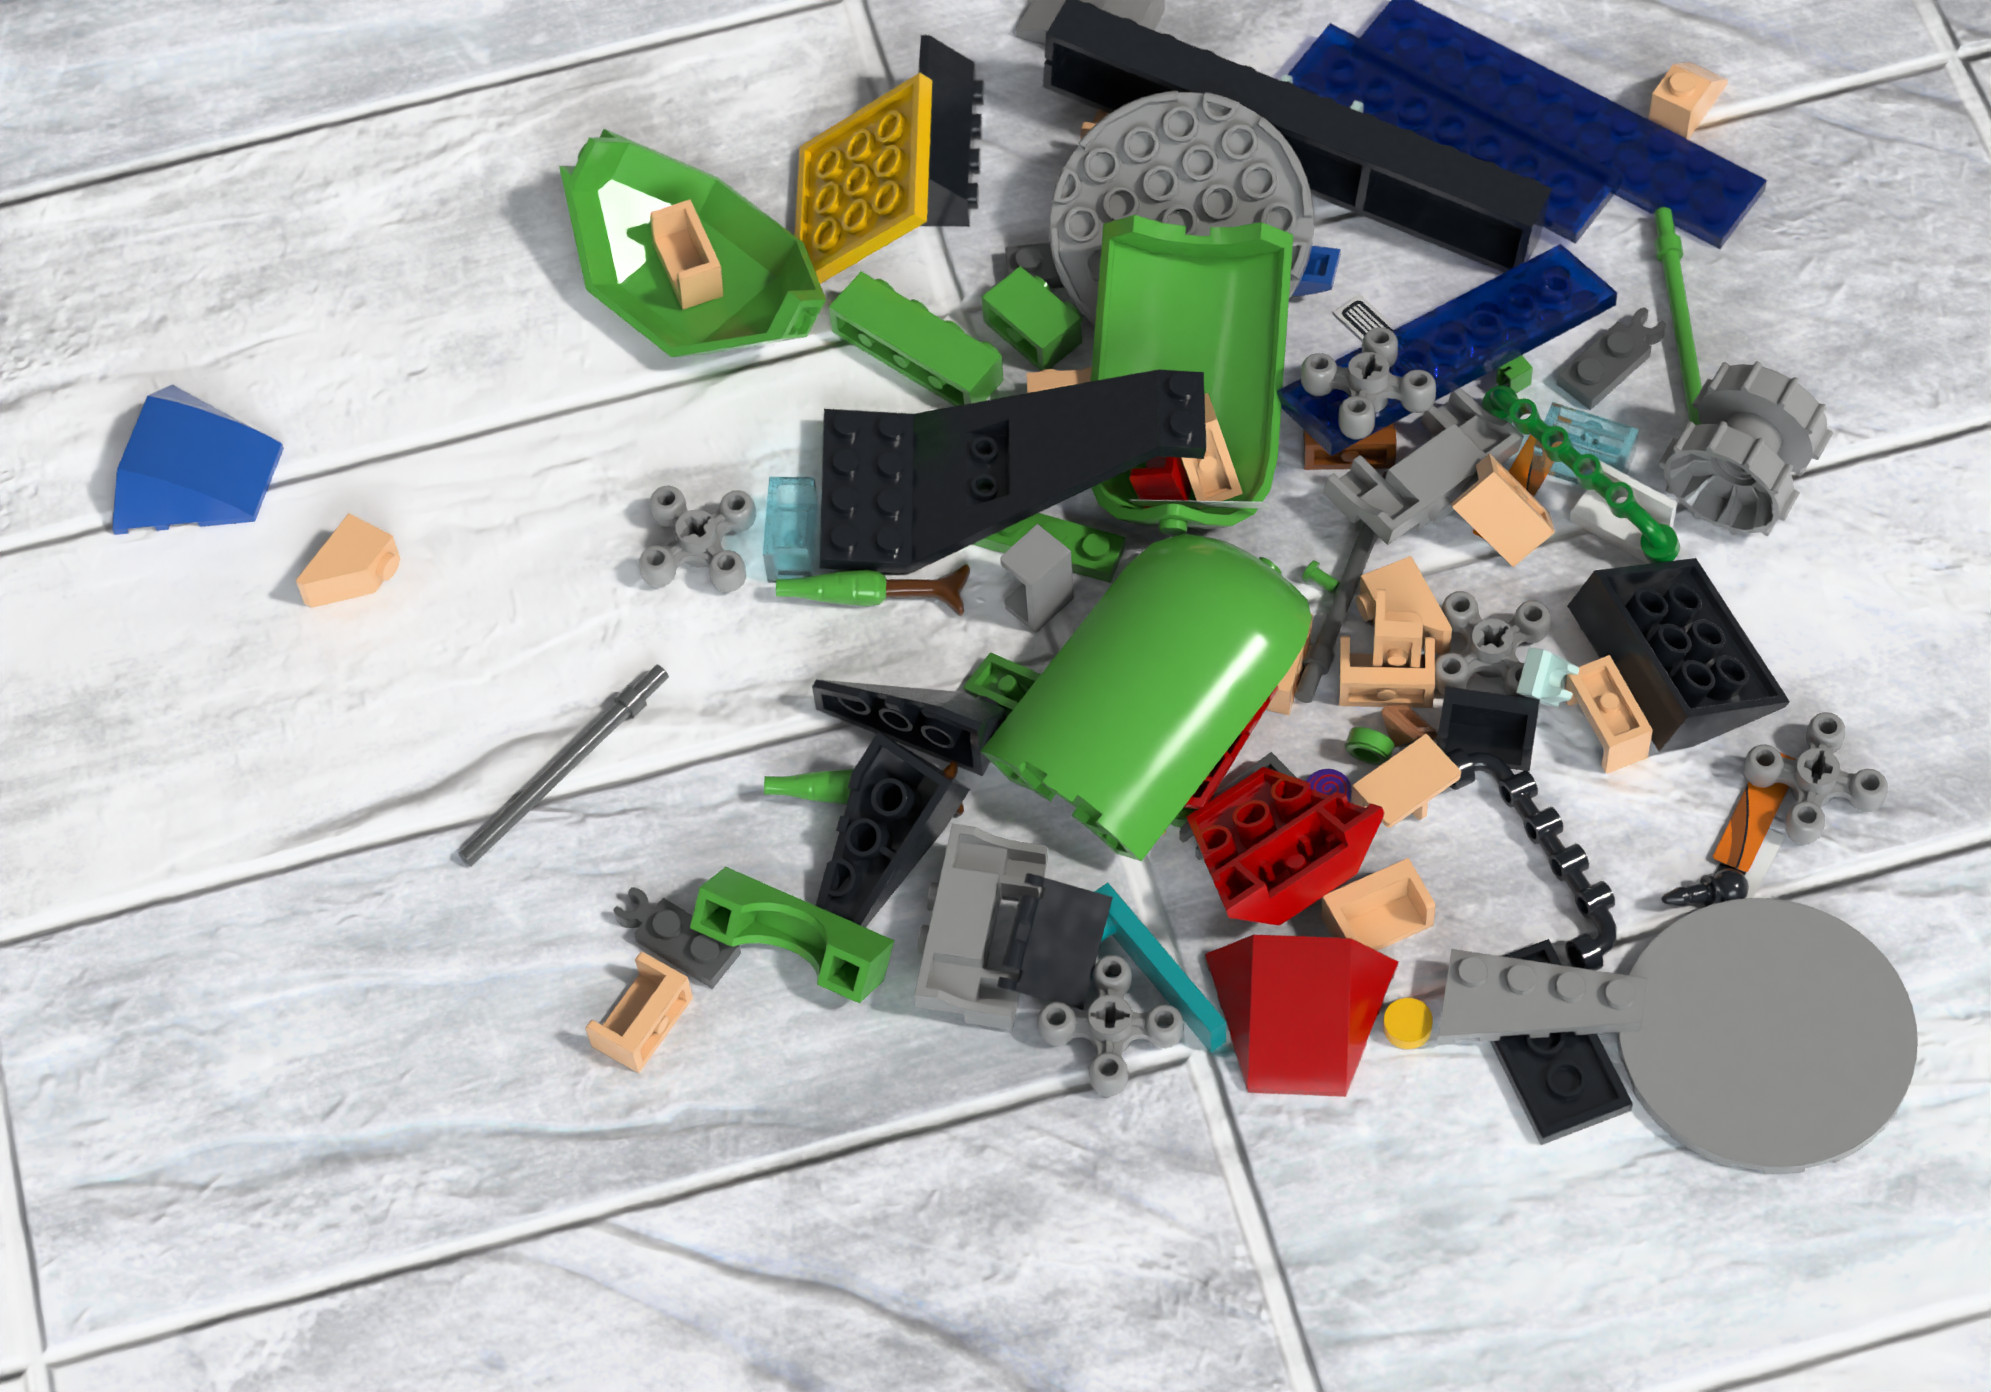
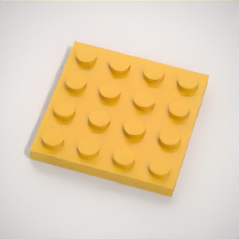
M920 72L802 144L799 148L794 236L804 243L820 284L927 222L932 80Z

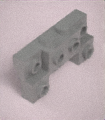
M1459 385L1452 389L1447 403L1438 409L1433 405L1424 413L1421 424L1434 438L1388 469L1385 479L1361 455L1353 460L1351 470L1342 477L1338 478L1334 473L1327 477L1323 494L1353 524L1362 519L1387 545L1413 527L1419 531L1431 521L1437 524L1444 520L1453 510L1451 503L1479 480L1476 464L1489 453L1502 464L1520 449L1524 436L1509 421L1499 419L1484 410Z
M952 823L939 883L932 882L929 888L927 910L933 911L930 925H922L919 933L918 953L923 954L914 993L916 1007L964 1014L965 1023L1013 1030L1020 993L997 987L999 977H1006L1017 981L1019 974L986 968L1001 897L1020 898V895L1024 894L1039 899L1042 887L1028 885L1024 883L1026 873L1045 877L1048 862L1046 845L1009 840L987 833L977 827Z

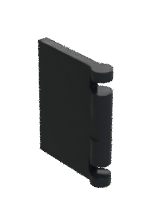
M1026 873L1024 883L1035 887H1042L1039 899L1024 894L1020 895L1002 963L1003 966L1018 969L1020 972L1017 981L1006 977H999L997 987L1051 1002L1065 1003L1069 1007L1083 1010L1113 897Z

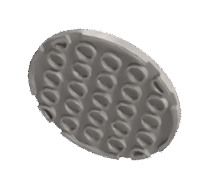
M1178 91L1159 93L1137 99L1118 108L1094 125L1079 141L1078 147L1072 153L1065 167H1062L1051 200L1052 208L1049 228L1051 252L1064 288L1080 311L1094 325L1096 321L1103 224L1131 215L1167 224L1186 226L1185 234L1195 236H1210V227H1235L1263 222L1293 234L1289 299L1302 279L1310 257L1314 236V207L1308 179L1298 157L1282 134L1268 120L1244 107L1239 102L1206 92L1202 94L1192 92L1178 93Z
M1771 898L1736 899L1712 904L1678 919L1665 928L1645 948L1631 969L1629 976L1647 978L1640 1031L1618 1032L1620 1058L1633 1085L1632 1090L1645 1111L1666 1133L1689 1150L1706 1159L1728 1167L1736 1165L1762 1170L1764 1174L1805 1172L1806 1168L1823 1165L1831 1161L1835 1163L1856 1153L1879 1135L1896 1115L1906 1096L1915 1069L1918 1047L1917 1024L1907 990L1889 960L1869 939L1844 921L1824 911L1792 901Z

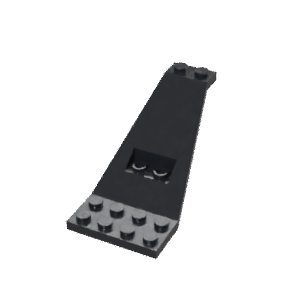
M1157 369L915 414L824 409L819 569L870 570L911 574L1157 456L1204 459L1206 452L1204 372ZM977 451H979V452H989L990 454H988V455H982V454L978 453ZM978 489H988L990 492L983 493Z

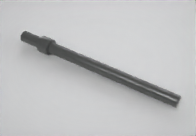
M1388 471L1382 474V477L1384 479L1386 478ZM1365 522L1362 524L1316 642L1308 647L1302 665L1305 669L1294 694L1301 702H1312L1322 675L1328 674L1335 657L1332 649L1378 535Z
M656 664L633 687L626 686L614 698L615 704L458 853L461 859L472 867L627 717L634 718L647 706L645 700L669 678L665 669Z

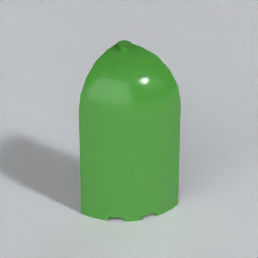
M1137 215L1104 223L1091 381L1157 369L1204 372V394H1209L1243 492L1241 495L1224 501L1263 502L1271 490L1278 460L1293 234L1263 222L1235 227H1210V236L1185 234L1186 226L1162 223ZM1144 462L1132 469L1146 468L1147 462ZM1132 469L1092 487L1098 504L1115 518L1130 523L1159 527V532L1167 535L1186 534L1187 529L1198 530L1230 527L1254 515L1258 508L1200 509L1199 507H1186L1180 504H1164L1144 509L1128 501L1139 500L1129 479ZM1191 488L1189 501H1197Z
M1180 534L1154 542L1125 567L982 748L981 752L1011 782L1036 792L1050 802L1057 794L1076 807L1071 816L1090 829L1116 854L1142 861L1289 671L1306 643L1312 620L1308 600L1281 575V570L1272 561L1264 557L1258 559L1249 552L1226 541L1197 535Z

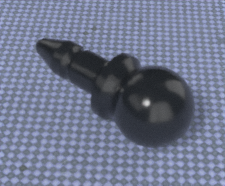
M1727 868L1718 871L1714 876L1711 874L1703 875L1698 884L1676 887L1664 894L1661 900L1664 904L1674 906H1686L1688 903L1697 904L1702 902L1709 906L1729 900L1746 899L1749 885L1746 877L1740 871Z

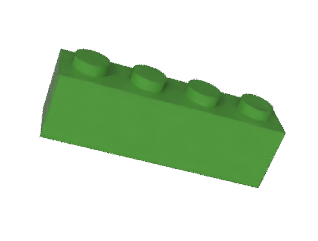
M861 271L829 306L833 333L954 406L986 401L1004 381L1002 355L993 345L985 341H977L964 333L962 328L955 322L942 320L929 312L927 307L918 300H909L895 292L891 285L882 279L875 280Z

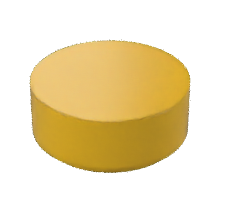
M1401 998L1391 1003L1386 1009L1383 1030L1388 1041L1394 1046L1401 1049H1415L1424 1045L1431 1036L1433 1016L1427 1005L1420 1000Z

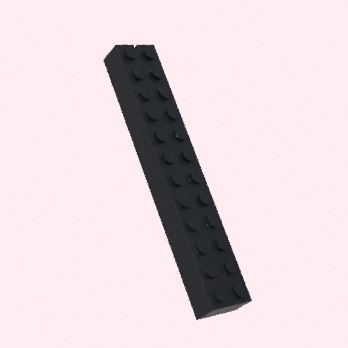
M1066 0L1046 32L1044 56L1046 61L1044 62L1043 88L1108 114L1137 99L1171 91L1202 94L1206 92L1223 96L1239 102L1244 107L1265 118L1282 134L1302 165L1312 196L1519 279L1539 242L1552 188L1541 184L1533 178H1525L1500 168L1493 162L1477 159L1458 151L1452 146L1442 145L1424 138L1412 130L1399 128L1379 120L1369 113H1361L1341 105L1331 98L1313 94L1298 88L1291 82L1281 81L1260 73L1250 66L1240 65L1220 57L1210 50L1197 48L1177 40L1172 35L1162 34L1139 25L1132 19L1122 18L1101 10L1088 2Z

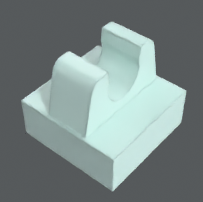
M1529 647L1517 693L1528 698L1539 699L1543 705L1559 707L1560 702L1569 701L1573 694L1563 689L1566 675H1578L1579 667L1544 649Z

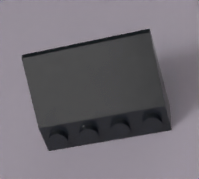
M1697 558L1594 570L1567 605L1599 658L1611 656L1653 730L1651 741L1659 752L1694 747L1781 710L1790 703Z

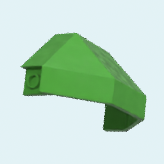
M603 129L599 138L589 137L587 143L579 151L576 166H559L586 290L670 357L699 356L806 338L826 298L804 243L720 178L606 129ZM691 200L721 265L723 297L682 310L652 243L650 213Z

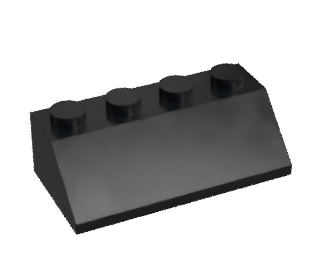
M921 35L918 73L920 72L932 80L927 222L921 226L970 227L971 209L979 208V184L972 183V175L980 174L981 151L980 148H974V140H982V114H976V105H984V80H976L974 61L930 35Z

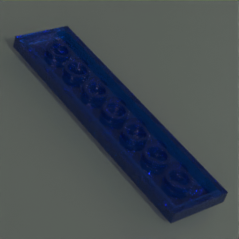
M1332 23L1326 27L1287 74L1293 77L1292 83L1298 88L1321 97L1331 98L1349 108L1356 100L1363 103V113H1369L1379 120L1402 129L1412 130L1419 136L1442 145L1452 146L1462 153L1483 161L1493 162L1500 168L1525 178H1533L1541 184L1551 187L1552 192L1543 227L1574 244L1579 241L1622 186L1623 174Z
M1559 244L1393 330L1392 332L1398 340V355L1394 365L1389 368V373L1397 377H1403L1412 370L1427 371L1436 382V401L1616 306L1618 292L1562 244ZM1362 347L1335 360L1337 366L1348 368L1350 360L1357 354L1362 353ZM1301 379L1277 390V395L1282 404L1281 408L1331 456L1362 440L1346 437L1339 428V407L1348 398V394L1345 391L1334 389L1327 395L1314 396L1305 391ZM1388 398L1386 407L1375 413V425L1370 435L1413 412L1406 410L1400 400Z

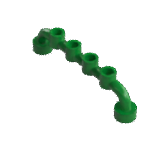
M1507 386L1493 387L1485 394L1482 401L1484 410L1499 419L1513 423L1521 434H1531L1542 444L1550 460L1563 462L1574 472L1582 488L1595 490L1606 500L1611 513L1615 517L1627 518L1643 533L1640 545L1648 561L1651 563L1673 561L1678 556L1680 542L1676 532L1668 525L1658 524L1637 503L1632 488L1627 483H1614L1605 475L1601 463L1595 455H1582L1573 447L1564 428L1548 426L1541 419L1537 407L1532 400L1526 398L1519 399L1516 392ZM1525 414H1531L1526 419H1520ZM1563 441L1561 445L1551 447L1555 442ZM1595 469L1593 473L1583 475L1585 471ZM1627 497L1624 502L1615 503L1617 499Z

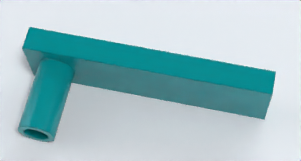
M1107 882L1094 891L1113 897L1101 942L1113 936L1166 1001L1178 1009L1183 1017V1021L1210 1053L1225 1044L1226 1021L1113 887Z

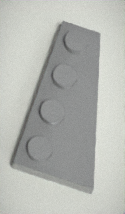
M1451 949L1437 1045L1455 1044V1039L1479 1038V1042L1498 1041L1500 1036L1529 1034V1038L1549 1037L1550 1033L1574 1031L1576 1035L1640 1031L1647 978Z

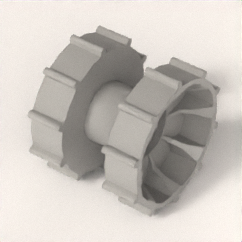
M1756 361L1754 365L1738 364L1731 366L1726 362H1722L1713 380H1706L1692 404L1694 408L1698 409L1701 425H1695L1689 421L1679 439L1673 438L1658 463V466L1664 469L1665 480L1668 484L1665 491L1669 494H1674L1685 507L1694 513L1693 517L1695 519L1702 518L1713 525L1729 530L1732 535H1736L1737 532H1761L1765 536H1769L1777 520L1784 521L1800 494L1799 491L1794 489L1791 473L1795 472L1797 475L1802 476L1812 458L1819 460L1833 435V432L1827 429V419L1824 414L1827 406L1818 403L1798 383L1799 379L1797 377L1791 379L1777 371L1762 367L1759 361Z

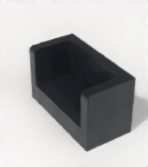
M1446 686L1437 746L1444 753L1456 748H1461L1466 754L1475 752L1489 753L1502 759L1510 769L1527 770L1530 772L1540 700Z

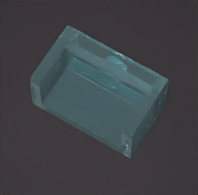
M1552 402L1544 421L1548 426L1564 428L1573 447L1582 455H1595L1600 461L1627 475L1636 453L1639 429ZM1536 440L1531 469L1579 484L1574 472L1563 462L1550 460L1542 444ZM1563 441L1555 442L1551 447H1557ZM1592 469L1585 471L1583 475L1591 474Z
M769 477L763 544V559L768 583H776V579H796L814 576L819 502L815 479L812 477Z

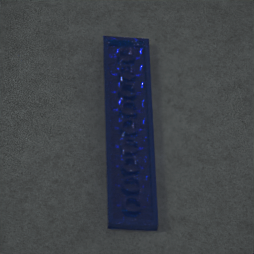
M1391 0L1352 46L1351 58L1629 203L1653 215L1659 208H1670L1674 226L1718 249L1723 247L1765 191L1767 180L1415 0Z

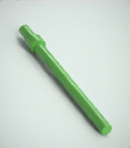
M1663 207L1654 212L1658 238L1655 240L1657 260L1663 264L1689 421L1695 425H1701L1698 409L1692 406L1702 389L1680 263V259L1684 255L1680 236L1675 234L1671 209Z

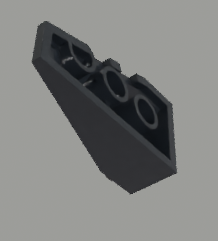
M816 679L812 686L816 710L875 734L877 732L882 733L895 742L945 762L951 763L956 761L958 767L980 776L984 775L991 762L981 750L1006 719L1005 709L1000 707L994 700L985 696H978L976 698L964 692Z
M877 732L852 771L848 785L851 791L844 816L839 818L836 829L839 835L832 860L827 862L815 905L865 928L945 830L970 791L968 787L934 764Z

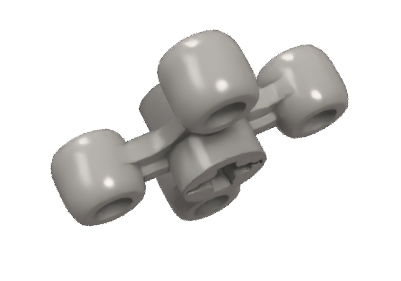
M1373 328L1365 334L1362 340V353L1357 354L1350 360L1348 368L1337 366L1335 360L1324 353L1311 354L1302 364L1301 383L1309 394L1324 396L1331 393L1334 389L1343 390L1348 394V398L1339 407L1338 424L1341 432L1351 439H1362L1371 434L1375 425V413L1386 407L1388 398L1400 400L1402 406L1413 413L1426 412L1433 406L1436 398V382L1427 371L1412 370L1403 377H1397L1389 373V368L1397 360L1398 340L1395 334L1386 328Z
M662 486L656 489L650 498L651 514L654 520L661 526L672 527L675 531L673 541L665 547L660 545L651 546L642 552L639 559V569L644 581L650 586L664 587L674 580L676 569L681 564L686 563L696 568L708 567L711 581L720 591L733 592L738 590L746 579L745 563L738 553L724 550L721 546V541L727 532H743L754 524L756 508L751 496L744 491H731L721 499L719 509L711 515L699 509L688 511L685 497L676 487Z
M1456 591L1449 594L1444 599L1441 609L1452 627V632L1462 633L1467 639L1468 645L1460 654L1446 653L1436 659V690L1444 694L1446 686L1465 689L1469 678L1474 673H1477L1487 678L1500 676L1504 681L1506 695L1525 697L1517 693L1524 663L1518 660L1515 651L1523 642L1537 643L1548 635L1551 625V615L1548 608L1541 602L1527 601L1516 609L1514 617L1509 623L1496 618L1482 620L1479 615L1478 603L1471 594L1464 591Z
M1819 713L1811 719L1806 731V742L1810 749L1802 753L1799 759H1786L1781 756V753L1775 747L1765 744L1753 747L1745 758L1744 774L1752 785L1766 788L1775 783H1784L1791 787L1792 795L1797 803L1790 808L1787 814L1785 830L1788 837L1798 844L1808 845L1820 838L1825 826V815L1821 807L1829 803L1832 797H1844L1849 799L1851 805L1857 810L1872 812L1883 805L1887 796L1888 783L1885 776L1879 771L1863 769L1859 770L1856 774H1851L1840 770V763L1834 753L1843 744L1845 725L1842 719L1833 713ZM1814 773L1818 774L1817 783H1813L1812 777Z
M1106 955L1099 959L1094 967L1093 980L1100 997L1092 1003L1089 1010L1083 1012L1073 1011L1065 1003L1052 1002L1044 1006L1039 1012L1037 1024L1039 1035L1049 1045H1065L1072 1038L1077 1037L1090 1040L1098 1052L1095 1059L1091 1062L1089 1069L1091 1086L1100 1095L1110 1097L1118 1095L1127 1086L1129 1078L1128 1068L1122 1058V1052L1127 1050L1131 1042L1135 1039H1146L1158 1048H1171L1181 1040L1184 1032V1022L1178 1009L1171 1005H1157L1147 1013H1138L1131 1010L1127 1001L1124 1000V995L1130 989L1132 982L1130 965L1121 956ZM1114 975V976H1117V977H1115V978H1109L1108 976ZM1057 1022L1062 1023L1061 1025L1057 1026L1052 1025L1053 1023ZM1113 1022L1115 1027L1106 1028L1107 1023ZM1161 1025H1168V1026H1170V1027H1168V1028H1161V1027H1159V1026H1161ZM1114 1073L1112 1076H1104L1103 1074Z

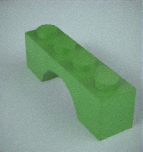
M726 866L699 888L690 925L691 929L731 947L747 943H762L790 950L803 957L813 966L817 973V985L859 1004L884 981L895 941Z

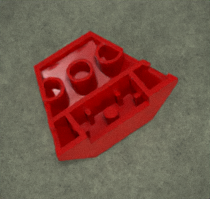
M1262 767L1208 802L1204 808H1199L1188 815L1187 820L1228 918L1280 926L1357 875L1385 813L1381 806L1370 803L1367 807L1348 802L1347 795L1336 791L1331 795L1312 790L1310 783Z
M1253 934L1206 953V964L1214 981L1217 998L1228 1025L1231 1042L1247 1092L1346 1097L1367 1046V1040L1377 1015L1379 1016L1383 1006V1000L1390 982L1397 971L1399 961L1352 938Z

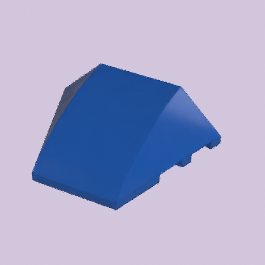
M173 384L148 395L117 468L112 527L114 535L129 534L130 528L154 526L156 531L168 530L170 525L197 522L199 527L255 522L284 450L283 444Z

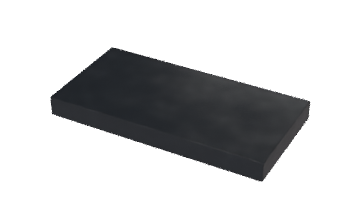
M1549 939L1503 956L1562 965ZM1574 1031L1550 1033L1549 1037L1529 1038V1034L1500 1036V1040L1490 1041L1541 1145L1632 1111L1633 1103L1598 1034L1576 1035Z

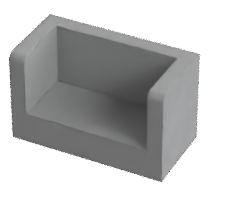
M1038 524L1000 557L1001 566L1023 583L1005 599V609L1034 633H1037L1074 599L1071 550Z

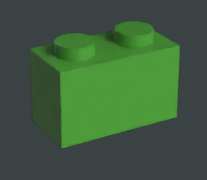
M1021 266L982 296L984 323L1040 371L1051 369L1082 344V317L1076 307L1067 301L1063 303L1051 292L1049 286L1039 276L1033 277Z

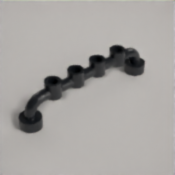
M1461 748L1445 753L1461 771L1460 779L1450 786L1453 790H1458L1473 783L1476 771H1485L1496 780L1503 801L1507 806L1516 809L1523 820L1529 839L1534 844H1540L1549 857V864L1556 878L1560 881H1565L1575 895V902L1580 913L1587 919L1591 918L1596 925L1598 934L1595 939L1589 934L1583 933L1566 942L1565 950L1571 966L1595 971L1603 967V956L1612 949L1617 939V926L1612 914L1608 910L1615 906L1613 892L1604 881L1591 885L1582 873L1589 869V860L1583 848L1577 843L1565 848L1557 837L1558 834L1563 832V822L1558 812L1553 807L1539 811L1531 799L1538 795L1537 784L1533 776L1527 770L1514 774L1502 759L1489 753L1475 752L1466 754Z

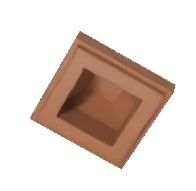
M1407 705L1384 706L1381 710L1388 736L1394 742V747L1412 744L1425 734L1432 740H1435L1438 735L1436 733L1437 730Z

